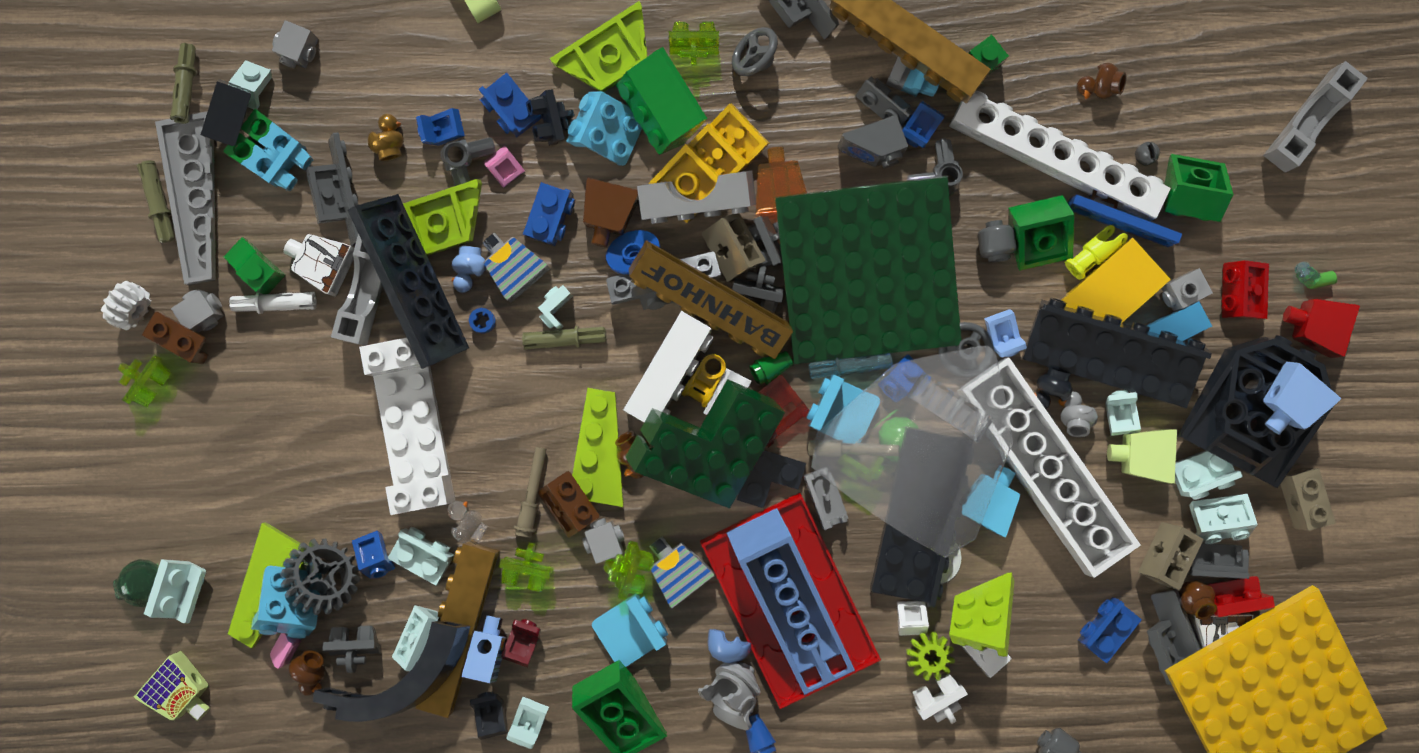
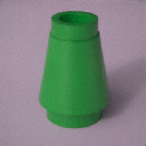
M784 351L779 353L775 359L767 356L754 360V364L750 365L749 368L759 386L764 383L768 385L789 367L793 366L790 355Z

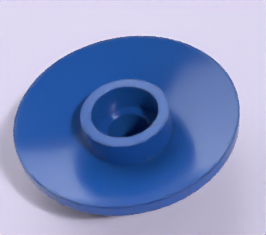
M644 230L630 231L620 235L607 249L606 261L609 267L617 273L629 274V267L646 240L660 248L657 237L651 232Z

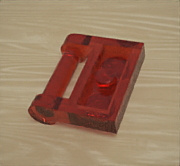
M779 375L758 393L774 399L782 409L790 402L794 404L796 409L780 421L766 445L767 448L774 444L773 440L804 417L806 419L809 412L808 407L782 375Z

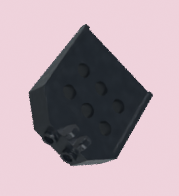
M1276 335L1275 338L1261 337L1226 348L1178 436L1278 488L1333 407L1307 429L1296 428L1288 424L1281 432L1280 440L1276 442V433L1265 425L1274 411L1264 403V398L1286 362L1302 364L1331 389L1326 367L1323 363L1315 360L1316 354L1302 348L1297 350L1291 347L1292 342L1279 335ZM1248 374L1249 382L1244 387L1242 380ZM1231 404L1233 407L1232 414L1227 417L1226 408L1228 407V405ZM1256 417V427L1251 429V420Z

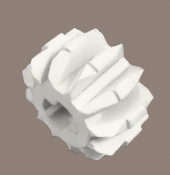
M124 281L122 284L117 283L114 290L109 291L108 297L103 300L105 302L101 308L103 318L109 324L120 329L129 330L131 327L135 328L140 320H144L143 316L145 313L149 312L147 307L151 304L149 299L150 293L133 282Z

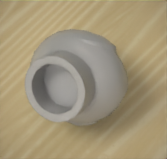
M1072 391L1071 396L1066 401L1062 402L1061 399L1058 401L1061 406L1065 407L1061 412V421L1067 427L1069 435L1085 437L1089 435L1090 428L1097 423V412L1093 407L1081 405V396L1079 393Z

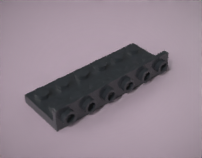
M399 194L359 204L348 209L349 215L421 369L469 349Z
M1050 298L1049 301L1041 300L1026 343L1027 348L1024 349L1022 359L1130 392H1136L1137 394L1180 407H1188L1206 358L1210 359L1212 355L1205 348V343L1195 339H1189L1188 342L1177 340L1178 335L1161 330L1160 334L1150 332L1149 326L1133 322L1132 326L1121 323V318L1110 314H1105L1104 318L1093 315L1094 310L1083 306H1078L1077 310L1066 307L1067 303L1056 298Z
M905 427L870 586L871 592L926 602L929 607L935 608L936 601L941 599L943 593L941 578L943 573H947L949 567L947 552L949 546H953L955 540L953 525L955 519H959L961 514L960 494L965 492L968 482V476L965 475L967 464L972 463L974 448L971 447L972 444L967 439Z

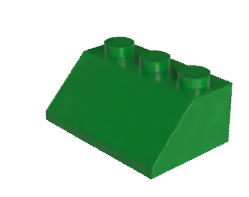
M663 47L626 71L616 84L620 96L626 101L635 120L644 130L649 143L655 148L658 155L684 145L708 119Z

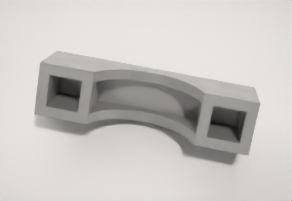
M1346 61L1331 69L1263 156L1283 172L1300 166L1315 147V140L1323 127L1345 104L1351 101L1368 78Z
M752 171L718 175L714 189L702 200H692L684 197L676 190L672 181L637 186L642 220L651 219V224L668 222V216L676 215L678 220L694 219V213L704 212L705 217L721 215V210L731 209L732 214L749 212V206L756 205Z
M358 234L353 252L354 275L352 285L345 303L337 312L331 337L366 346L369 341L383 285Z

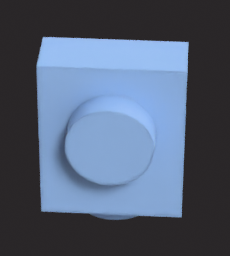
M1011 309L984 319L994 351L1000 357H1011L1027 348L1026 342L1020 337L1015 314Z

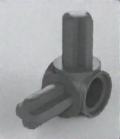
M488 137L468 143L465 139L444 145L440 153L446 171H451L455 186L470 181L466 166H469L474 158L494 154L495 144L493 139ZM451 147H457L461 151V159L456 163L448 158L447 153Z
M943 138L935 142L938 164L933 168V172L909 175L907 180L950 175L955 179L954 182H948L949 195L958 190L963 177V171L959 166V162L954 161L951 140Z

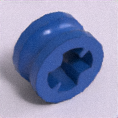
M477 308L469 316V325L478 333H489L495 327L496 319L494 314L485 308ZM482 313L485 317L489 316L485 328H482L481 325L477 326L475 323L479 320L478 315Z

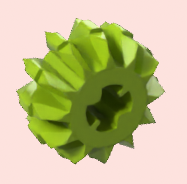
M922 632L920 633V643L915 639L911 640V643L916 648L906 650L907 655L913 657L907 661L909 667H915L913 673L916 676L923 673V678L926 681L930 680L932 673L937 680H940L941 674L939 671L943 670L949 674L950 669L946 666V663L952 664L955 662L953 657L947 656L954 651V648L952 646H945L948 639L944 636L938 639L937 633L931 632L928 640L926 634ZM930 650L936 654V658L934 660L931 658V662L924 657L926 653L930 654Z

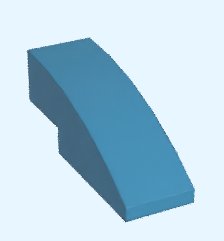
M1198 301L1146 326L1150 327V332L1160 334L1161 330L1178 335L1177 340L1184 341L1212 327V324Z

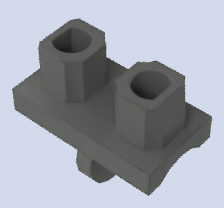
M759 216L753 219L755 223L749 226L748 229L755 242L762 240L766 248L761 251L766 261L760 264L759 267L782 265L778 222L771 224L768 216Z
M760 266L759 273L748 271L746 278L748 280L735 279L732 290L749 300L751 296L762 298L760 306L774 314L778 302H782L784 288L771 286L774 285L775 277L765 275L766 267Z
M373 626L358 627L357 641H349V629L347 627H332L329 642H323V651H328L330 656L346 655V657H337L336 663L337 665H346L347 673H355L357 665L366 664L367 661L366 656L357 655L381 654V645L376 642V630Z

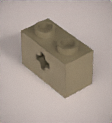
M740 213L721 218L701 233L710 251L715 252L718 266L727 282L745 275L748 271L753 270L766 261Z
M1304 467L1290 471L1280 485L1293 528L1311 531L1335 524L1320 469Z
M1161 522L1138 573L1160 585L1180 590L1204 539L1184 527Z

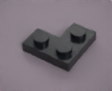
M764 450L740 490L737 500L764 508L771 482L799 490L806 463Z

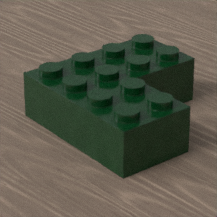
M727 379L701 427L652 408L640 429L646 440L652 445L651 449L643 437L637 435L625 457L636 473L730 509L786 412L774 399Z

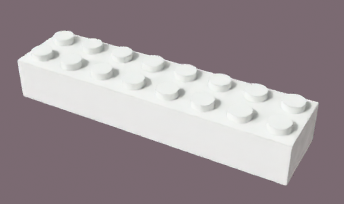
M1009 357L1001 359L956 390L1011 470L1016 473L1015 475L1085 575L1095 578L1141 546Z

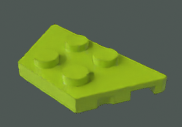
M640 1L551 57L552 64L598 91L605 92L616 85L626 71L648 57Z
M475 179L403 203L427 256L473 241L482 188L481 180Z
M1012 572L955 595L949 632L952 643L971 646L973 649L984 651L987 647L997 650L998 656H1008L1014 592Z

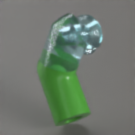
M1301 262L1295 267L1297 279L1307 288L1315 289L1337 283V276L1334 271L1318 273L1308 262Z

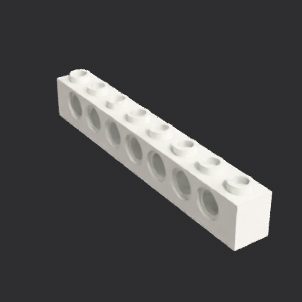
M976 91L967 104L961 101L949 127L1089 195L1092 194L1094 189L1097 191L1096 195L1106 199L1109 196L1119 201L1118 209L1149 222L1157 218L1171 189L1164 185L1163 180L1155 176L1147 177L1139 173L1138 168L1133 165H1122L1114 161L1113 156L1106 152L1091 150L1088 148V144L1081 140H1071L1063 136V132L1056 128H1046L1038 124V120L1032 116H1021L1013 112V108L1007 104H997L988 100V96L980 91ZM979 113L989 115L991 122L983 123L979 119ZM1004 125H1011L1015 129V135H1008L1004 130ZM1029 137L1037 138L1040 142V148L1033 147L1029 142ZM1054 150H1062L1065 154V160L1058 159L1055 156ZM1080 161L1088 163L1090 172H1084L1080 168ZM1105 173H1110L1114 177V185L1106 181ZM1131 185H1134L1139 189V197H1136L1131 193Z

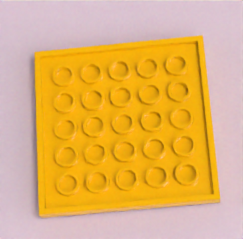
M1313 585L1165 670L1207 753H1347L1387 729L1319 588Z

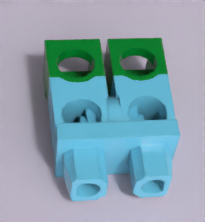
M256 109L253 110L241 126V130L265 147L262 149L239 132L236 145H227L223 151L275 187L280 186L288 191H291L298 181L296 177L289 173L292 166L296 164L303 170H306L314 161L305 150V146Z

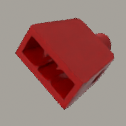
M1312 299L1304 301L1300 309L1288 306L1284 311L1283 321L1295 325L1292 334L1294 340L1329 358L1345 357L1360 306Z

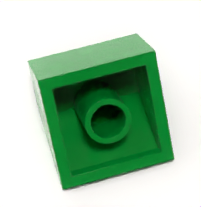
M1170 154L1164 185L1171 189L1164 201L1165 212L1176 216L1196 217L1203 221L1221 222L1234 195L1225 163Z
M1063 195L1008 208V225L1014 229L1016 251L1014 254L1019 271L1073 259L1075 214Z

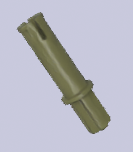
M188 43L180 44L178 64L173 67L175 84L170 119L179 124L189 122L193 77L197 75V70L194 68L196 47Z
M152 160L143 161L141 164H137V168L149 206L150 214H148V217L154 222L159 242H171L174 240V233L169 219L172 213L171 210L167 209L156 162Z
M575 326V329L523 332L522 334L524 350L576 345L577 348H580L581 344L605 342L607 338L604 327L579 329V326Z

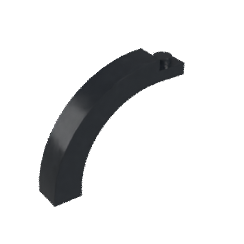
M446 620L431 622L429 636L419 660L400 682L382 693L362 695L330 687L315 690L313 702L323 704V709L336 711V720L349 722L377 720L414 708L435 693L452 673L464 650L470 626Z

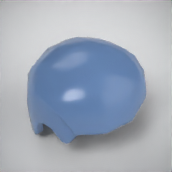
M709 629L708 650L718 661L734 663L742 661L749 655L751 651L750 642H742L739 637L730 642L727 641L724 631Z

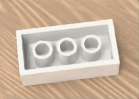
M681 311L626 404L624 411L645 422L652 408L669 415L671 411L667 407L672 399L678 401L685 388L682 385L686 375L691 377L699 365V361L696 360L700 351L706 353L713 341V337L710 335L711 328Z

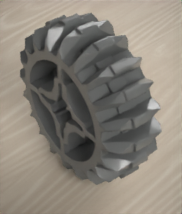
M315 538L310 540L309 546L303 542L298 546V550L292 549L289 553L290 558H286L283 562L286 568L282 569L280 576L286 579L282 581L281 587L290 588L285 593V598L294 596L296 599L292 605L295 607L299 603L304 604L302 608L303 613L307 612L310 607L313 608L314 615H318L321 609H323L326 615L330 614L333 608L339 611L343 607V603L348 604L352 599L351 595H354L358 590L354 584L360 581V577L355 575L359 569L357 565H351L355 560V556L347 557L345 555L348 551L347 547L342 548L341 551L337 549L338 541L333 542L331 546L328 545L326 538L322 539L320 545ZM320 558L326 559L331 563H325ZM304 561L307 566L305 570L308 576L301 582L299 566ZM337 572H340L341 588L337 592L334 587L336 583L333 577ZM317 573L318 575H320V573L323 575L328 574L324 580L323 578L313 579ZM309 590H316L322 596L311 593Z

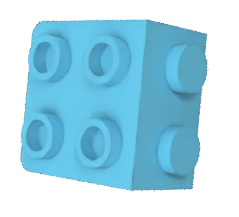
M602 91L588 92L580 101V111L577 118L572 121L568 128L569 136L566 142L575 147H587L608 160L623 166L631 155L642 127L635 120L631 109L625 104Z
M833 374L830 379L825 378L820 386L818 393L822 396L818 405L813 403L806 417V419L810 420L808 426L836 440H844L845 444H861L880 405V399L844 382L843 378Z
M267 566L263 574L259 608L253 617L251 629L259 630V633L263 635H275L277 632L286 633L288 637L295 639L309 636L316 628L318 615H314L312 607L303 613L302 608L304 604L299 603L296 607L293 606L292 603L296 599L294 596L285 598V593L290 589L281 587L282 581L286 578L281 577L280 572L285 567ZM299 570V577L302 582L308 576L306 570ZM317 573L313 579H315V578L321 579V578H322L321 573H320V575H318V573ZM309 590L311 593L320 595L316 590Z
M638 592L592 622V628L613 661L620 660L625 667L654 648L657 651L667 643L666 636L668 632L660 620L655 621L650 613L653 611L650 603L645 596L641 598Z

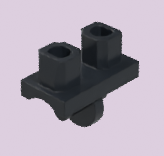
M553 89L545 90L539 96L529 99L526 102L528 114L530 116L542 115L544 123L533 126L532 132L535 142H548L549 146L557 145L558 141L565 139L563 130H568V119L575 117L574 110H565L563 101L556 103Z

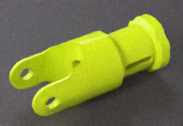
M1113 225L1107 226L1086 243L1078 255L1065 262L1067 269L1075 278L1079 280L1085 278V273L1092 267L1102 264L1123 246L1128 239V235L1122 233L1116 239L1105 242L1115 231Z

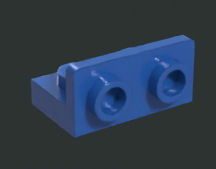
M505 73L488 88L485 89L483 86L479 88L483 95L479 100L489 113L495 110L500 118L497 120V123L506 134L511 131L517 138L542 118L541 115L530 116L528 114L526 106L528 98L508 73Z
M541 182L523 235L556 246L557 240L562 241L566 231V225L563 224L567 214L571 215L575 205V199L572 198L573 193L571 190H562Z
M1114 597L1110 600H1105L1098 608L1099 614L1093 622L1089 621L1083 626L1080 631L1081 636L1078 639L1080 643L1105 663H1108L1142 620L1129 610L1121 600Z

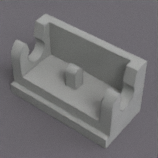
M830 466L803 475L822 528L826 530L832 528L835 524L847 522L849 518Z

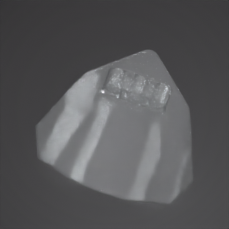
M978 346L894 364L817 432L811 467L859 505L896 530L945 558L976 539L1013 444L996 353L990 347Z

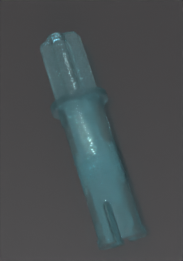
M890 353L844 359L835 357V360L810 363L808 371L811 379L830 377L833 374L841 377V375L891 369L893 363Z

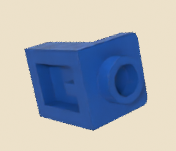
M378 530L352 540L358 569L370 579L381 578L387 572L395 569L394 563L388 559L382 533Z

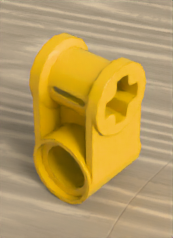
M716 354L706 356L695 374L693 373L681 395L684 397L690 396L702 403L701 407L706 408L726 370L724 359ZM710 359H717L721 363V371L716 375H711L706 371V363ZM694 387H696L697 389L703 391V392L705 393V395H703L702 393L696 391V390L694 389Z

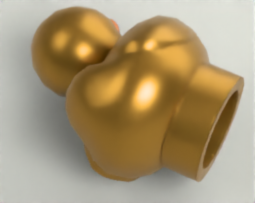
M384 114L378 121V126L383 132L378 134L371 132L368 136V146L371 151L378 154L380 161H389L401 156L400 148L403 145L404 138L400 132L396 131L401 126V123L397 122L393 115Z

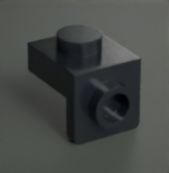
M484 692L477 695V698L470 700V706L475 712L477 735L480 740L508 733L504 700L498 694Z

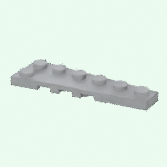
M207 112L191 114L189 122L186 124H179L171 119L155 121L183 280L186 285L216 280L214 140L200 135Z

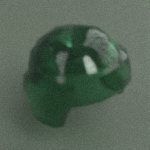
M144 559L128 563L123 567L119 577L113 581L115 598L118 600L124 599L134 607H146L159 565Z

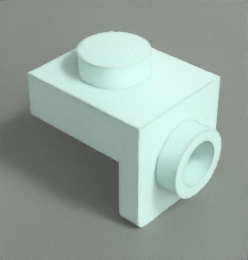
M245 60L229 83H231V86L250 92L251 97L248 107L257 110L260 106L258 96L271 80V70Z
M563 285L560 288L557 286L552 288L544 296L546 301L538 307L543 313L540 316L541 320L550 329L555 326L561 330L564 327L553 314L573 297Z
M1120 390L1108 396L1105 407L1111 436L1140 433L1141 426L1136 406L1138 399L1136 392L1129 393L1127 390Z
M522 697L506 739L520 746L532 749L541 731L549 707Z

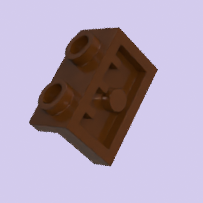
M161 312L154 313L142 336L190 363L204 364L208 357L207 353L200 350L206 340L205 337Z
M569 471L538 491L539 496L568 538L599 518L598 512Z

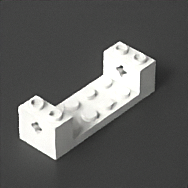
M407 338L359 347L364 375L373 376L391 469L393 486L385 487L390 515L456 502L430 366L421 369Z

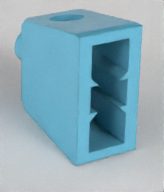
M1001 465L994 479L987 475H979L970 486V491L959 500L962 505L961 514L990 531L1006 537L1020 498L1019 493L1008 488L1016 473Z

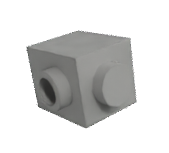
M285 20L280 32H277L273 38L272 51L280 57V63L294 69L296 65L306 69L308 62H311L315 57V46L319 38L310 30Z
M1200 268L1166 283L1161 288L1165 304L1172 308L1173 311L1183 309L1213 293Z
M201 290L188 292L182 297L183 301L171 308L180 324L196 333L214 328L218 324L217 320L224 316L220 310L222 307L220 300L213 293L210 294Z
M605 518L589 524L590 529L585 531L586 537L582 538L587 554L592 553L596 564L624 553L621 542L625 541L620 525L615 526L613 520L606 522Z

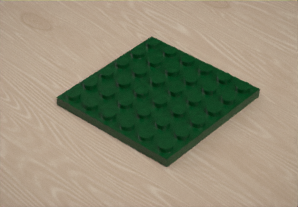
M947 176L775 197L789 323L793 330L791 340L794 364L958 346L962 340Z

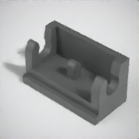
M1202 543L1188 574L1192 576L1249 579L1248 550H1243L1241 545Z

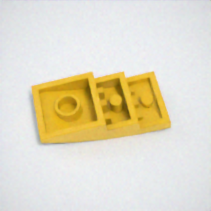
M728 104L689 144H685L648 184L672 181L676 190L684 197L692 200H702L714 189L718 175L742 172L770 143L733 104Z
M1132 237L1102 264L1091 271L1085 279L1071 289L1061 300L1067 303L1066 307L1077 310L1078 306H1083L1094 310L1093 315L1104 318L1105 314H1110L1121 318L1122 322H1124L1171 279Z

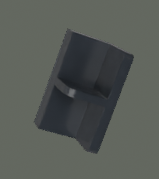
M219 79L216 82L200 135L235 146L245 119L251 93L231 86V83Z

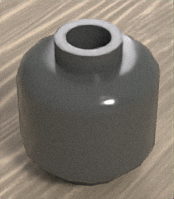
M1002 220L985 223L986 228L981 229L977 235L980 255L988 259L990 263L1011 259V254L1016 251L1013 227L1003 225Z
M1055 728L1051 732L1045 730L1037 741V744L1040 746L1038 753H1082L1079 751V742L1061 728Z

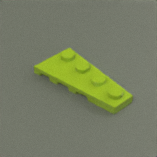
M587 388L572 476L590 502L624 507L621 464L617 458L618 448L615 445V441L619 438L616 393Z
M266 522L261 524L228 631V635L250 648L255 647L263 635L259 633V630H253L251 627L253 617L259 608L264 570L267 566L285 567L283 562L286 558H290L289 553L292 549L298 550V546L301 544ZM304 561L300 564L299 570L303 568Z

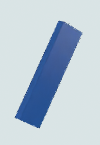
M1075 195L1068 201V205L1074 213L1106 225H1113L1117 229L1160 245L1170 247L1180 242L1182 233L1088 198Z

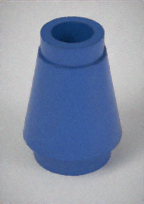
M759 713L750 716L749 721L752 728L746 730L750 753H772L776 751L774 746L776 741L762 718H760Z

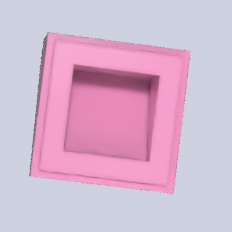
M506 146L500 148L484 161L486 167L503 188L525 171Z
M286 633L280 634L270 653L274 667L279 669L289 664L301 639L290 638Z

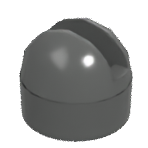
M1145 142L1135 151L1136 160L1142 165H1151L1160 156V148L1153 142ZM1148 147H1150L1153 159H1150L1151 157Z

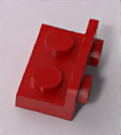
M1243 260L1223 264L1222 318L1268 319V263Z
M1249 576V579L1238 578L1205 584L1211 586L1215 592L1214 603L1217 606V610L1213 615L1216 617L1275 608L1273 596L1261 592L1257 576Z

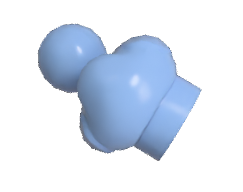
M471 246L459 247V253L452 261V268L458 275L451 280L458 292L465 293L472 288L473 283L469 274L481 276L487 269L483 263L485 259L481 256V248Z

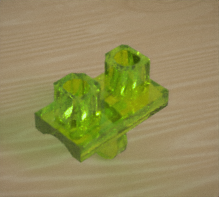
M675 22L672 31H669V55L691 57V65H697V57L719 55V31H716L713 22L700 23L699 31H689V24L686 22Z
M154 354L141 373L137 371L142 365V362L138 359H134L130 366L124 363L119 365L118 370L124 374L119 383L127 386L131 379L135 380L122 400L130 404L134 401L142 406H149L157 393L144 386L147 379L150 378L163 386L172 373L167 367L159 363L161 361L160 357Z
M629 541L624 556L617 554L615 559L605 561L603 569L609 574L608 580L614 582L615 586L619 589L618 599L626 600L629 593H643L645 578L642 575H637L636 572L637 570L651 571L654 559L652 553L639 549L638 542Z
M529 543L527 550L517 548L515 556L525 558L524 561L506 556L504 559H501L499 565L500 568H503L501 583L517 586L520 572L530 574L527 589L542 592L547 579L553 574L554 567L532 563V560L543 562L544 554L535 552L536 544Z

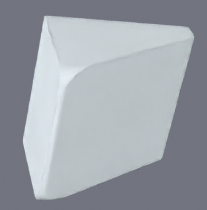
M897 602L899 635H920L922 632L927 634L929 624L926 602Z

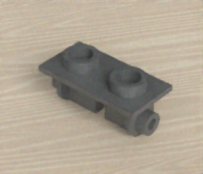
M871 76L864 82L855 96L882 119L897 115L902 126L913 113L910 109L911 105L907 104L896 94L892 99L888 98L887 96L892 90L878 78L874 79Z

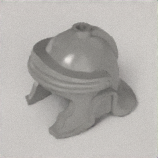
M736 662L722 663L715 670L716 677L713 683L699 688L698 693L703 699L714 704L713 713L720 720L739 729L749 730L752 728L749 714L753 712L756 697L761 693L754 675L755 670L753 667L742 662L738 664Z

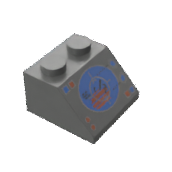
M894 115L843 133L838 148L839 151L870 166L877 167L882 165L883 168H888L899 163L898 159L903 157L908 144L898 117Z

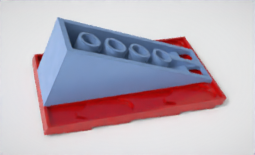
M800 492L739 521L737 524L735 523L714 533L712 536L710 535L700 540L747 641L751 643V650L780 709L881 661Z

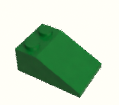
M620 660L573 685L572 709L611 753H638L667 737L666 730L635 677Z

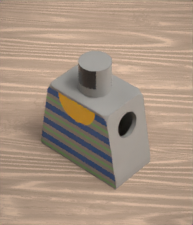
M493 233L483 242V245L492 254L483 263L504 298L510 303L551 269L543 260L514 237H511L504 243L496 233Z
M662 536L649 546L659 559L651 565L650 569L671 608L675 607L715 575V572L683 542L672 549Z

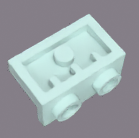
M1206 450L1177 461L1175 464V482L1181 496L1192 497L1193 500L1208 496V490L1218 487L1219 490L1229 488L1235 485L1234 480L1243 477L1241 471H1235L1232 464Z
M1248 494L1192 501L1189 505L1197 529L1196 535L1203 538L1205 544L1218 543L1226 538H1233V540L1246 539L1258 525Z
M414 527L400 530L399 538L388 559L430 583L438 585L454 557V554L448 552L450 548L436 540L434 543L424 538L425 533Z
M161 559L144 614L150 618H175L182 623H190L201 586L204 582L206 570L189 561Z
M414 605L392 656L405 671L410 672L419 660L429 636L431 622L438 621L437 611Z

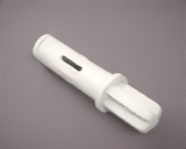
M256 292V295L230 297L229 306L230 310L234 312L257 311L258 314H262L264 311L315 310L317 301L314 292L261 294Z

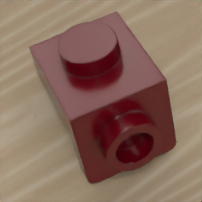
M514 620L501 658L528 668L538 643L541 629L530 620Z

